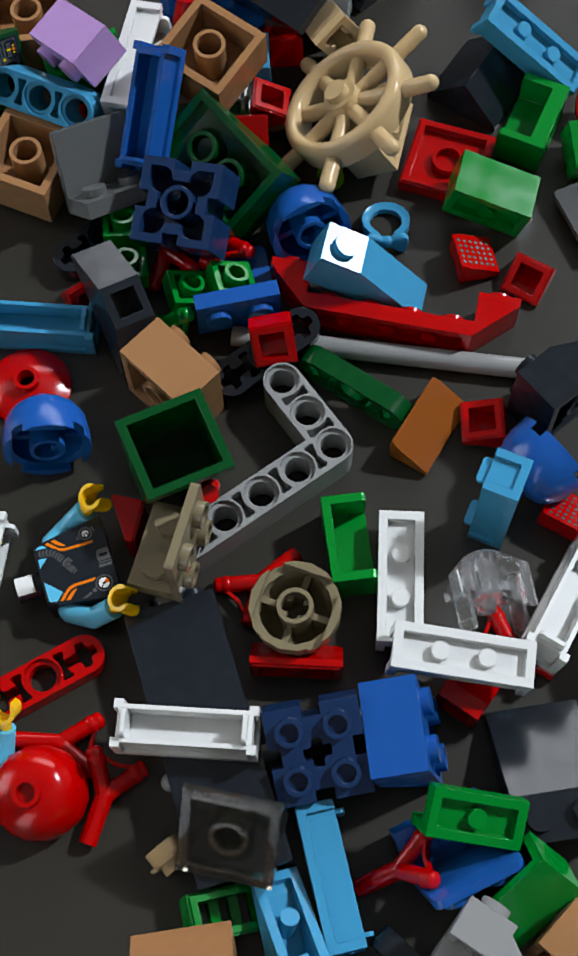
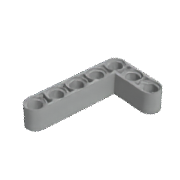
M284 362L271 365L263 376L264 403L267 409L296 444V447L219 497L215 502L209 504L208 519L213 521V528L207 547L200 546L196 561L200 563L199 573L335 483L350 471L353 457V439L350 433L300 371L291 364ZM280 385H286L291 388L286 393H278L273 389ZM310 416L315 418L317 422L312 425H303L298 420L302 417ZM329 448H336L344 454L337 458H330L323 454V452ZM295 471L304 472L309 476L302 482H294L287 478L290 473ZM259 495H267L273 499L266 506H257L251 502L254 497ZM222 519H231L237 523L229 531H221L215 528V524Z

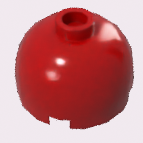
M52 745L27 746L9 755L0 765V825L11 835L30 842L55 840L69 832L74 825H77L84 817L90 797L89 779L85 771L81 769L80 764L74 759L75 757L70 752Z

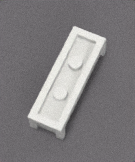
M131 0L119 37V42L127 51L108 73L100 99L104 114L118 110L123 111L126 116L136 49H133L134 40L159 45L165 35L172 29L170 18L163 16L162 3Z
M379 510L377 524L378 582L375 651H384L385 647H392L393 638L389 637V633L396 619L424 624V512Z
M578 535L569 544L520 638L537 642L536 664L552 674L557 673L567 664L571 656L567 652L578 632Z
M398 619L395 620L390 628L389 637L393 639L390 660L385 668V674L395 675L397 671L415 673L417 675L515 690V695L525 696L534 689L536 641Z
M114 698L113 708L117 711L115 737H110L109 747L115 754L259 763L262 727L261 709L259 706H250L249 711L128 704L124 698Z

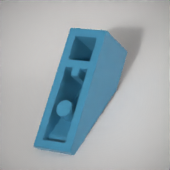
M329 222L312 243L303 280L358 301L371 299L379 302L381 305L398 308L411 306L421 311L427 289V284L370 237L333 222Z
M297 866L250 878L249 883L265 956H330Z

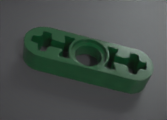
M311 345L298 362L301 372L311 381L390 428L399 429L413 408L409 400L402 394L321 346Z

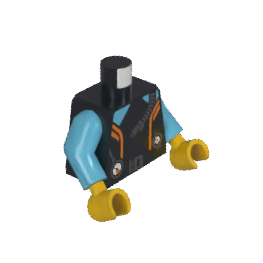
M94 483L83 485L78 494L79 502L43 537L42 543L33 549L39 571L14 578L16 592L21 604L46 597L48 606L55 618H62L66 623L90 629H97L118 619L122 614L128 616L139 614L140 608L138 605L127 603L130 595L137 593L138 589L120 583L100 516L95 517V511L107 512L112 507V502L109 498L101 497L96 500L98 493L104 489V485Z

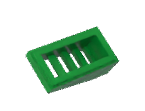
M249 881L187 894L179 900L184 927L202 925L199 906L204 904L209 924L222 922L217 901L225 900L228 918L232 922L234 938L260 932ZM243 894L250 922L243 923L237 896Z

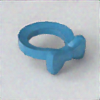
M379 202L369 206L362 216L361 226L365 235L382 248H393L396 251L405 252L409 243L407 233L410 227V216L408 211L401 205L393 202ZM379 214H392L401 221V226L393 235L382 236L371 226L370 221Z

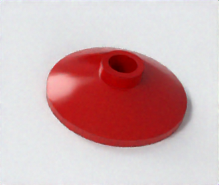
M25 349L14 352L0 361V418L4 421L10 410L18 402L33 395L48 393L70 399L72 393L70 373L63 361L54 354L40 349ZM25 378H34L33 382L28 385L20 384Z

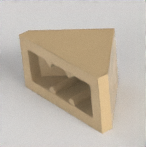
M328 0L305 32L317 47L327 55H330L334 51L356 42L359 27L332 0Z

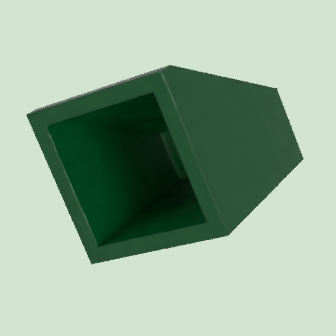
M200 388L114 421L126 464L140 497L145 503L150 504L189 488L191 482L200 484L236 469V465Z

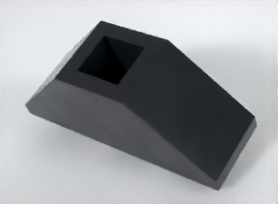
M108 240L72 254L70 257L119 372L123 374L125 371L119 351L155 320V314L137 272L113 242Z

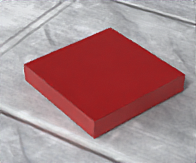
M420 118L398 181V189L444 201L451 172L464 150L466 149L491 159L496 137Z

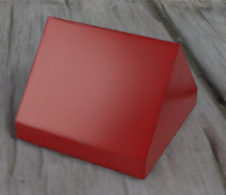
M254 77L250 101L251 114H268V128L284 124L291 99V89Z

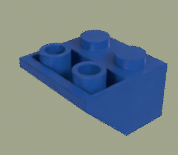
M415 673L358 683L371 780L379 787H429L430 782L443 784L441 772L449 770L444 743H439L438 736L435 734L434 725L441 724V714L436 696L432 697L430 687H424Z

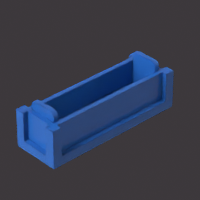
M134 40L133 49H136L120 156L119 159H115V167L142 171L145 155L170 157L187 50L167 44L158 46Z

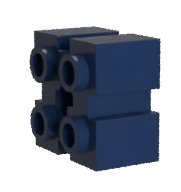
M145 155L139 189L148 193L145 206L135 205L129 239L150 249L178 253L179 248L194 256L225 260L231 227L222 222L224 209L232 211L235 209L240 177L225 165L192 161L190 169L178 159Z
M355 688L318 695L319 707L302 710L300 699L264 705L262 707L261 717L268 751L280 749L282 760L273 761L272 776L279 810L317 803V790L335 787L337 799L375 792L374 782L370 778L366 744L354 746L353 735L364 734ZM322 738L323 745L330 743L331 749L325 751L324 757H313V753L308 754L305 750L311 747V739Z

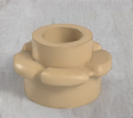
M176 832L145 856L153 867L150 871L151 874L155 875L162 870L165 876L168 877L189 860L188 855L184 852L187 849L186 844Z

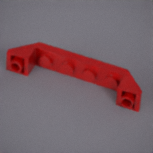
M272 256L271 276L272 280L277 279L280 296L290 309L306 307L314 311L319 318L321 330L405 345L474 352L515 327L522 299L510 297L502 292H480L474 321H471L456 314L437 315L422 312L420 309L411 306L398 308L381 305L379 302L371 299L358 301L341 298L331 292L312 293L313 283L303 280L307 261L295 256H287L285 258ZM310 320L306 322L300 321L304 327H309L312 323Z

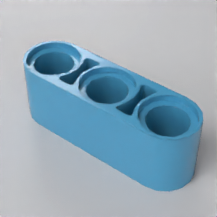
M26 65L0 66L1 105L63 127L105 115L100 103L102 94L94 89ZM9 76L13 78L15 83L14 92L10 90L8 85ZM45 88L50 92V105H47L43 97ZM81 100L85 103L88 110L86 119L83 118L79 111Z

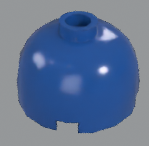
M316 184L293 186L279 194L271 204L266 220L269 242L278 257L295 256L308 261L312 243L327 224L333 222L351 230L350 217L333 192L330 194L323 192L319 189V185Z
M41 393L18 402L7 415L2 432V448L6 462L11 466L12 460L22 464V472L28 474L51 475L64 473L71 470V462L79 459L81 456L82 463L87 460L92 450L91 434L85 414L72 400L55 394Z
M526 416L509 432L501 446L502 449L534 460L520 499L525 496L533 503L541 505L561 502L578 489V476L574 475L578 471V464L547 430L541 436L531 428L537 422Z

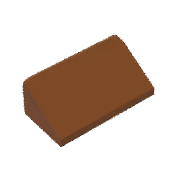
M432 377L392 439L389 456L427 475L461 421L460 403L464 401L440 380Z

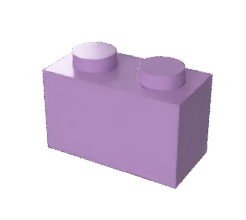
M57 0L29 33L40 45L36 52L54 68L58 65L74 82L77 83L80 79H83L95 88L127 51L104 24L66 0Z

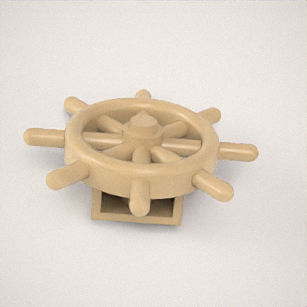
M365 19L360 24L356 42L334 51L319 63L310 57L302 59L300 68L306 74V77L292 96L285 123L268 128V132L271 133L285 129L292 149L282 160L292 171L303 160L314 168L322 169L319 189L330 194L335 189L340 168L347 167L358 179L398 170L413 108L411 103L412 96L434 91L439 86V79L434 74L413 78L409 66L404 61L427 37V29L424 25H415L392 48L384 42L373 40L376 28L375 23L371 19ZM366 69H371V70L364 76L365 70H366ZM387 77V82L381 83ZM315 121H319V122L311 129L312 123L315 122ZM332 132L330 141L321 143Z

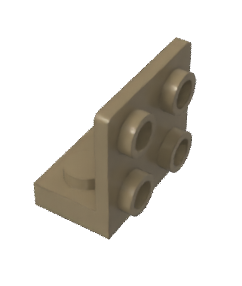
M190 483L183 507L160 501L154 502L127 581L129 587L138 589V592L178 602L183 601L187 588H194L200 568V563L196 561L200 546L207 547L213 528V521L208 519L209 502L204 501L201 484Z

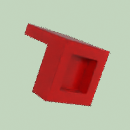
M447 679L437 693L436 699L441 710L473 730L500 687Z

